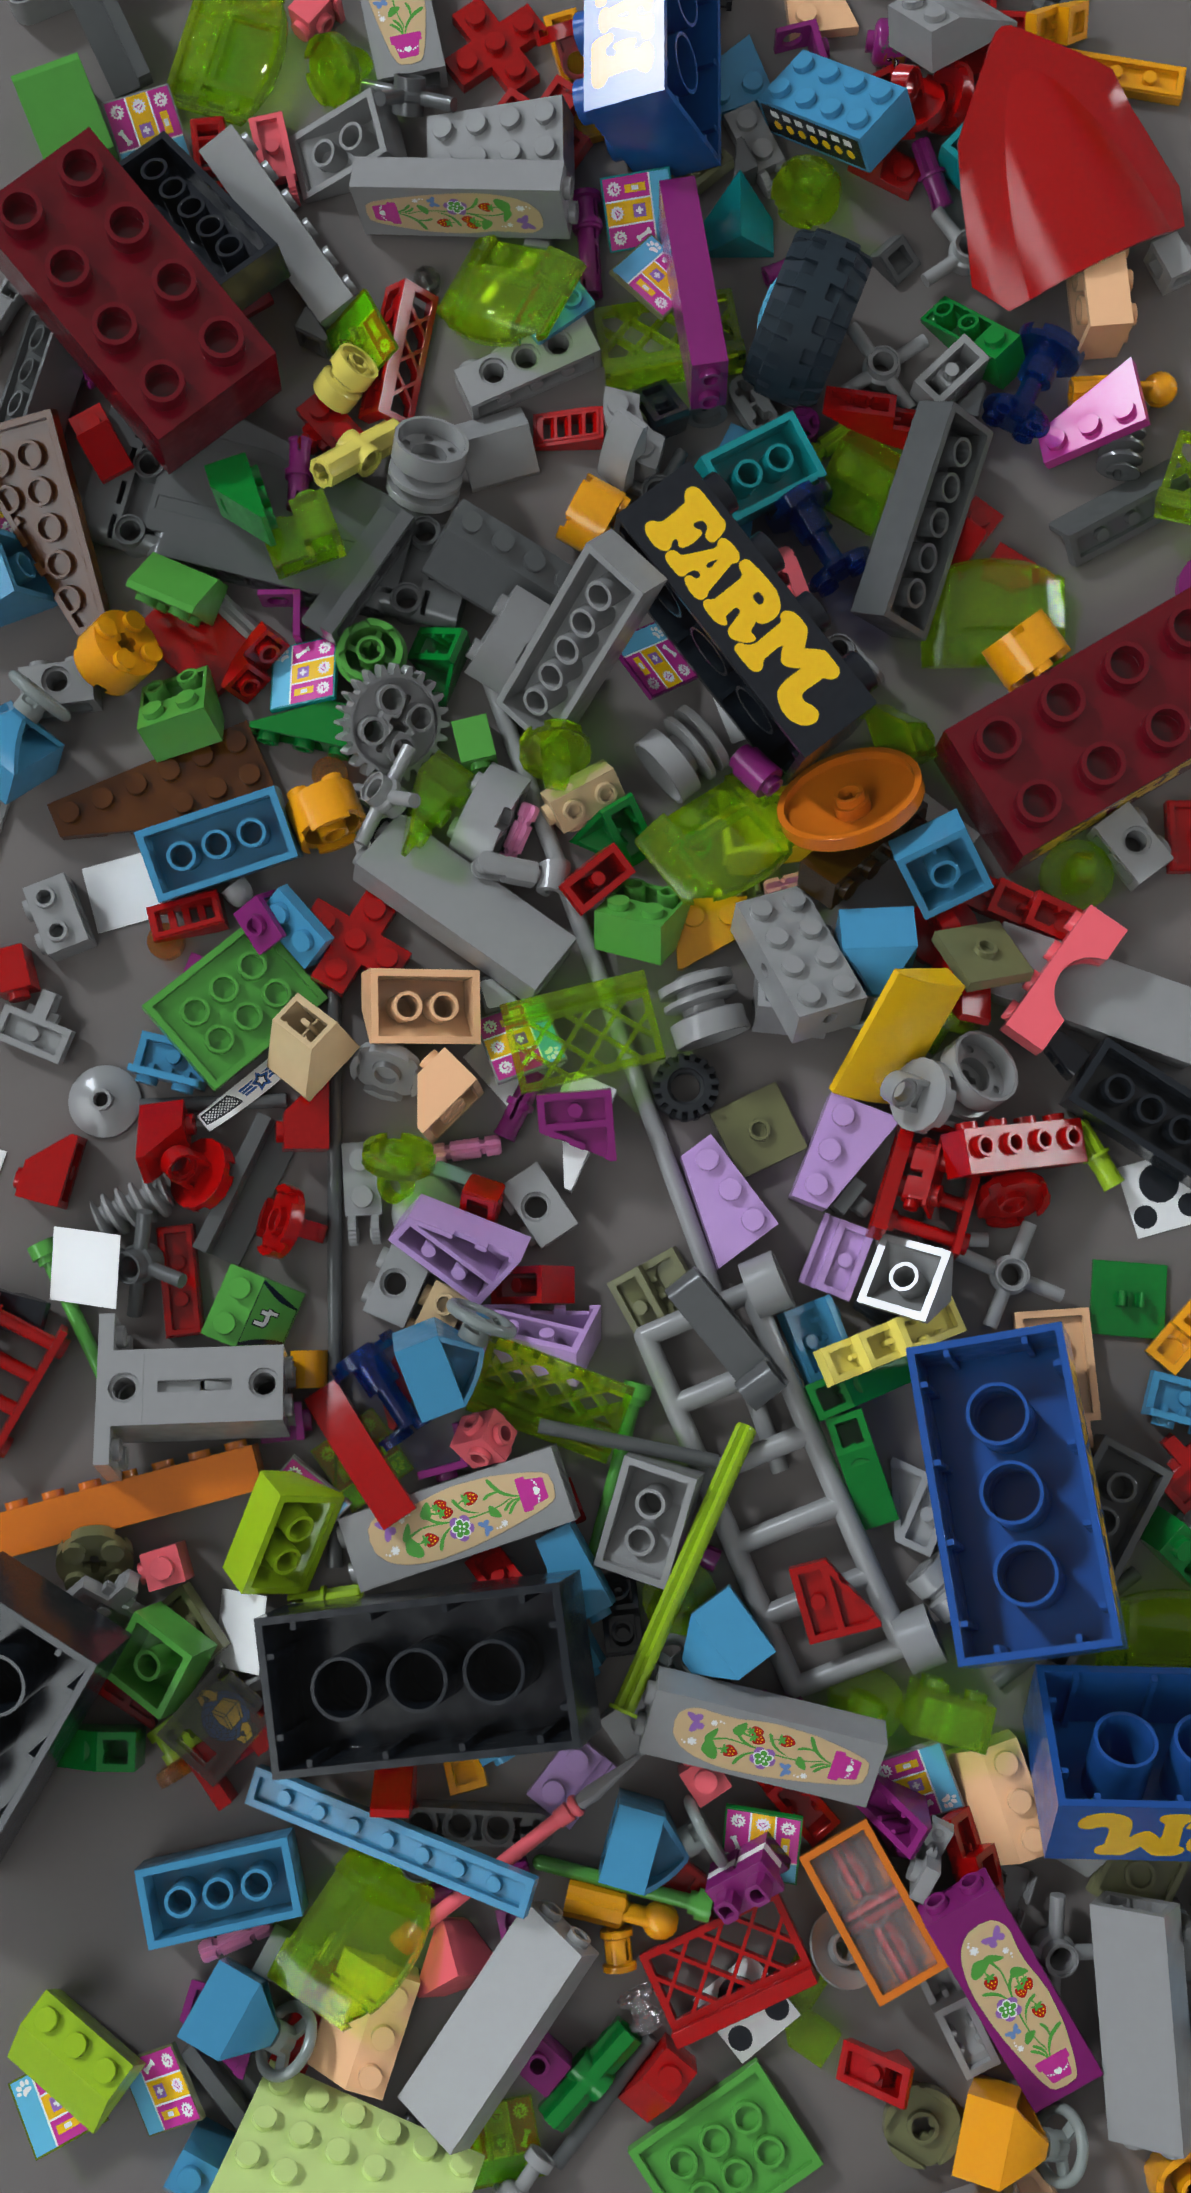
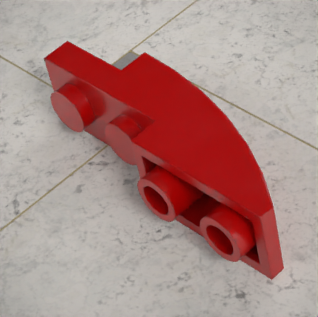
M970 1806L950 1811L941 1819L954 1824V1834L946 1847L954 1880L957 1883L964 1875L977 1872L985 1867L1005 1901L1003 1877L995 1843L981 1844Z

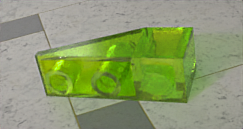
M438 750L419 768L411 793H417L421 797V803L417 808L408 807L401 855L404 857L415 847L421 849L429 840L432 830L436 826L439 829L442 828L449 820L452 810L455 807L461 809L472 793L469 786L474 774L441 750Z

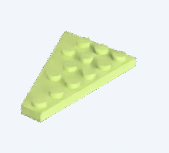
M270 2060L269 2065L275 2069L276 2062ZM300 2072L293 2078L281 2083L270 2082L262 2077L208 2193H472L485 2155L472 2149L449 2155L427 2129Z

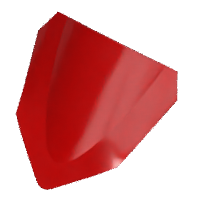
M1012 25L1001 26L994 33L964 119L957 149L972 288L1006 310L1012 311L1074 275L1117 253L1185 227L1180 186L1132 109L1113 69L1075 50Z

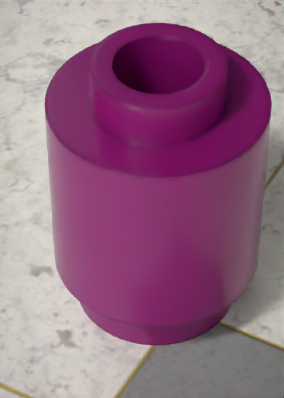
M745 744L733 754L729 761V766L733 769V775L758 798L765 795L767 797L772 796L783 783L781 779L783 770L758 747Z

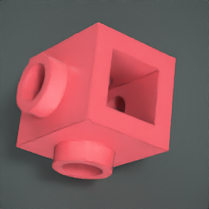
M495 1408L475 1412L461 1417L450 1447L472 1469L506 1462L518 1431Z

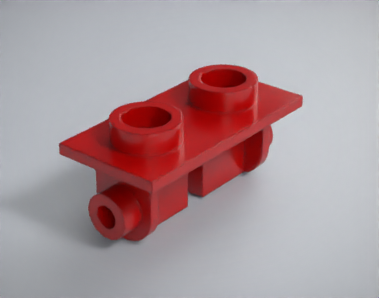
M923 1137L921 1142L916 1144L910 1169L911 1171L923 1174L922 1177L907 1176L901 1197L905 1210L917 1212L918 1207L924 1209L928 1219H932L934 1208L941 1206L944 1195V1187L941 1183L944 1173H946L941 1137L938 1145H936L935 1140Z

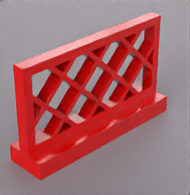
M780 1893L771 1897L770 1902H774L780 1915L776 1930L754 1922L758 1907H753L739 1915V1919L735 1922L748 1926L742 1946L720 1938L724 1922L717 1916L709 1920V1924L702 1923L639 1954V1959L672 2029L671 2037L677 2050L818 1984L820 1974L806 1950ZM753 1911L750 1920L742 1917V1915ZM783 1923L789 1935L780 1932ZM718 1927L716 1936L707 1933ZM752 1928L774 1937L768 1957L746 1949ZM699 1937L713 1943L707 1963L686 1955L690 1940ZM780 1939L794 1945L800 1959L789 1965L773 1960L772 1956L777 1940ZM683 1944V1948H682V1951H681V1952L676 1951V1950L673 1949V1948H675V1947H677V1946ZM717 1945L739 1953L733 1973L711 1965ZM663 1953L679 1959L673 1978L670 1979L658 1974L651 1959ZM743 1955L765 1964L761 1978L752 1982L737 1975ZM683 1962L704 1970L698 1990L677 1981ZM769 1966L778 1969L770 1974H767ZM709 1972L730 1980L725 1995L717 1998L702 1992ZM734 1983L742 1985V1987L732 1991ZM663 1984L670 1986L668 1994L666 1993ZM674 1988L696 1997L692 2010L677 2017L670 2002ZM700 1999L708 2002L698 2007Z

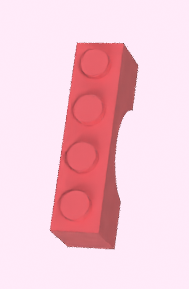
M1089 905L1082 913L1076 910L1063 927L1069 931L1062 942L1054 940L1042 957L1048 961L1040 972L1034 969L1031 980L1023 983L1022 988L1026 990V993L1019 1002L1013 999L1000 1016L1005 1022L999 1031L1035 1056L1045 1049L1064 1022L1054 997L1055 985L1060 973L1070 966L1079 964L1099 967L1110 957L1128 931V929L1093 905Z

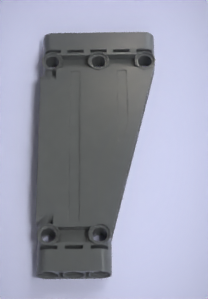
M111 405L108 418L135 468L105 484L102 483L94 468L92 469L82 505L93 543L123 550L132 558L144 556L148 558L152 552H155L217 578L220 581L257 590L301 589L305 601L313 603L379 507L384 506L397 515L401 509H404L415 517L418 530L359 615L371 618H384V615L396 617L399 622L405 625L421 623L433 627H460L467 600L420 572L445 527V524L439 523L434 517L400 506L388 494L354 476L325 489L318 486L314 482L313 477V481L309 483V512L300 514L299 499H297V513L287 511L288 481L285 479V468L289 466V444L285 440L244 419L169 475ZM243 452L246 453L250 466L258 465L279 527L272 530L277 545L271 547L221 516L204 465ZM310 455V462L315 456ZM159 466L157 472L146 474L149 468ZM140 532L139 537L135 540H126L129 534ZM426 532L435 535L432 540L427 542L418 540L419 536ZM408 598L417 601L409 609L399 606L403 600Z

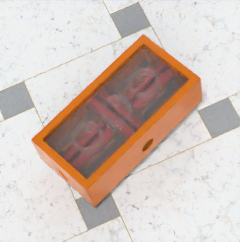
M867 1817L857 1821L799 1856V1860L879 2007L949 1967L927 1931L915 1902L909 1898L906 1886Z

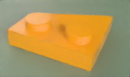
M747 896L692 899L676 948L677 971L689 968L695 962L721 950L722 947L736 941L730 931L735 905L737 902L747 900Z

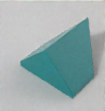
M740 169L704 221L710 258L774 257L773 219Z

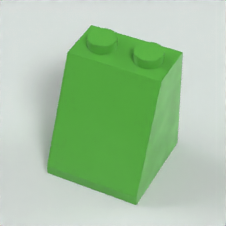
M78 52L11 76L43 159L90 127L115 159L120 162Z

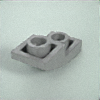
M622 406L616 409L608 427L600 453L597 474L616 488L625 492L633 486L635 460L645 453L648 425Z

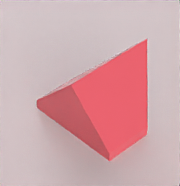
M446 1917L435 1926L419 1976L421 1984L417 1997H445L470 1988L493 1952L468 1919L464 1917Z

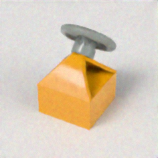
M983 2074L975 2076L967 2094L951 2176L1000 2192L1037 2167L1044 2180L1051 2186L1058 2189H1068L1075 2186L1083 2177L1089 2159L1088 2136L1084 2123L1078 2113L1068 2104L1056 2101L1040 2110L1036 2115L1020 2086ZM1055 2114H1060L1068 2120L1062 2130L1045 2127L1049 2118ZM1076 2137V2160L1070 2171L1067 2155L1070 2151V2142ZM1047 2162H1056L1057 2174L1051 2170Z

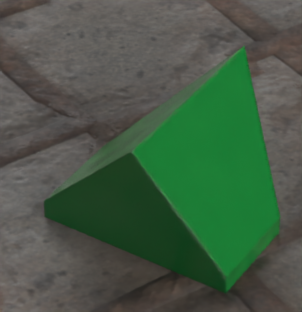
M420 627L407 659L412 662L416 670L426 673L424 681L432 680L436 682L432 692L444 694L442 700L438 702L439 706L447 707L467 660L465 654L471 643L469 633L464 628Z
M631 792L599 810L569 841L594 853L599 852L614 842L632 867L659 852L636 799Z

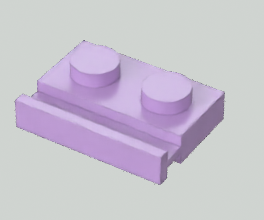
M825 1212L798 1283L849 1302L873 1241L872 1238L865 1236L867 1229Z
M587 1742L581 1749L557 1751L528 1789L526 1795L552 1815V1812L558 1806L566 1802L568 1796H576L588 1784L615 1769L617 1764L605 1757L590 1742ZM576 1817V1820L568 1824L566 1827L570 1830L576 1823V1821L579 1819V1817Z

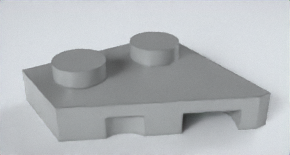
M892 1457L890 1461L892 1499L899 1516V1520L894 1521L895 1541L931 1557L937 1543V1535L926 1471Z

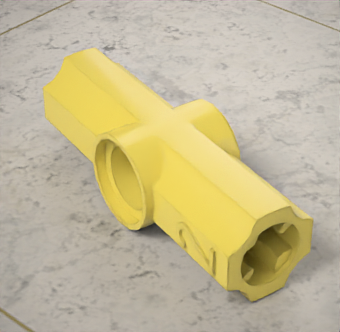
M392 418L388 421L384 420L362 433L354 429L343 433L334 448L311 460L309 470L314 477V482L322 489L335 486L356 473L362 477H368L373 474L380 465L381 460L391 455L395 427L400 422Z

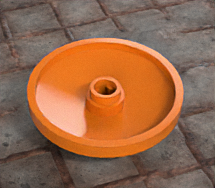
M885 747L857 748L824 758L798 774L782 792L777 804V816L782 831L793 844L817 852L845 851L874 843L903 826L920 807L925 794V784L918 763L908 754Z

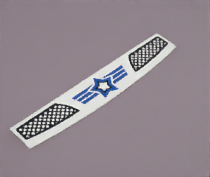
M268 1059L197 1115V1118L209 1132L243 1110L281 1080L267 1067Z

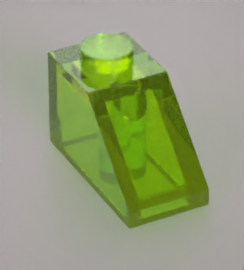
M876 704L865 717L875 747L902 751L911 756L919 766L938 757L934 746V734L928 728L926 722L887 704Z

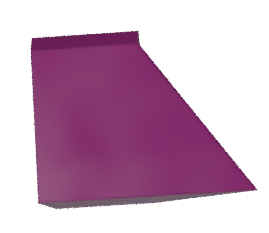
M877 1775L866 1808L855 1805L867 1817L890 1857L914 1859L932 1829L926 1796L880 1775Z

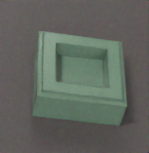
M437 1161L433 1172L435 1177L462 1187L465 1186L470 1175L473 1174L469 1170L443 1161Z

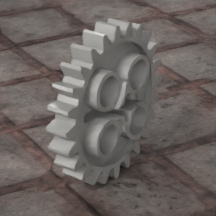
M389 662L387 669L384 665L375 664V675L371 671L364 669L362 670L363 682L357 679L350 680L354 688L353 693L341 692L348 701L346 705H336V709L343 712L344 715L343 718L334 720V724L343 727V731L338 733L335 739L347 742L340 752L345 755H352L349 765L354 767L361 765L359 773L365 776L375 772H381L387 776L396 759L393 748L398 740H401L402 745L408 744L416 749V752L402 778L403 781L408 782L410 781V771L415 775L421 776L423 775L421 764L430 767L434 765L430 758L431 753L438 755L443 753L436 744L438 741L448 740L440 731L441 728L450 726L449 722L441 720V715L448 712L449 708L438 706V702L442 700L444 694L432 692L436 682L432 680L424 681L425 672L416 670L413 673V666L403 664L400 669L399 664ZM389 689L391 701L384 707L382 696ZM405 695L409 696L408 701H406ZM416 708H418L420 711L419 721L415 725H413L411 721L412 712ZM391 718H392V721H393L394 723H396L394 728H393V726L389 723ZM372 721L374 731L366 739L364 728L368 722ZM379 745L380 751L377 752L376 747Z

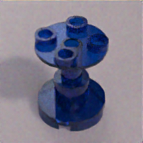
M1034 322L1025 323L1020 327L1018 334L1021 335L1025 359L1017 374L1021 382L1015 395L992 393L983 402L984 413L982 420L989 426L1000 427L1011 433L1014 440L1025 445L1031 444L1034 438L1046 436L1051 427L1048 417L1035 405L1040 391L1049 390L1055 377L1069 378L1077 374L1085 358V352L1083 351L1080 354L1077 350L1080 344L1077 338L1065 329L1050 323H1045L1042 329L1032 328Z
M817 477L820 484L813 486L808 480L781 496L774 503L777 511L772 517L767 511L764 520L772 533L779 534L793 530L802 546L811 545L824 567L812 577L807 586L810 593L818 592L820 597L823 598L835 592L839 588L838 583L849 575L854 578L864 572L870 549L868 546H861L844 554L841 553L829 534L833 525L822 509L830 501L834 492L824 477Z
M392 1329L378 1335L380 1339L375 1343L367 1342L335 1366L336 1368L329 1371L337 1385L355 1376L370 1399L377 1395L399 1427V1429L378 1444L379 1447L383 1446L386 1452L415 1433L411 1426L418 1430L432 1421L421 1422L419 1415L396 1383L401 1376L386 1355L393 1348L392 1333L394 1332Z

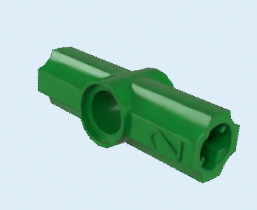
M617 2016L590 2047L584 2046L573 2057L571 2069L548 2097H544L538 2104V2110L554 2130L556 2129L563 2133L590 2101L594 2103L599 2100L612 2085L616 2077L615 2073L642 2044L640 2036L625 2019Z

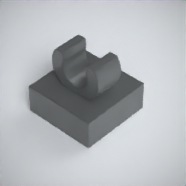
M854 1176L828 1208L838 1216L844 1215L850 1209L863 1219L874 1205L860 1195L867 1185Z

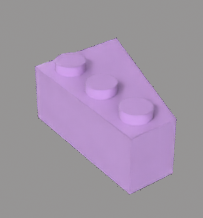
M831 1092L826 1099L788 1199L821 1212L825 1211L898 1124L894 1120L893 1115Z
M712 1134L708 1135L680 1157V1163L717 1270L779 1224Z
M421 1193L400 1217L388 1241L469 1301L481 1305L521 1262L531 1237Z
M482 1305L504 1316L517 1328V1335L511 1339L490 1335L486 1347L483 1348L485 1352L483 1365L573 1387L578 1386L601 1340V1305H589V1311H566V1305H554V1310H530V1305Z

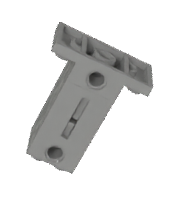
M99 1314L93 1466L106 1481H122V1469H128L129 1449L128 1446H123V1443L290 1437V1426H296L293 1393L291 1394V1389H297L296 1367L294 1366L293 1356L287 1355L284 1344L133 1350L132 1335H128L126 1326L121 1324L116 1314ZM274 1389L271 1393L262 1395L265 1391Z

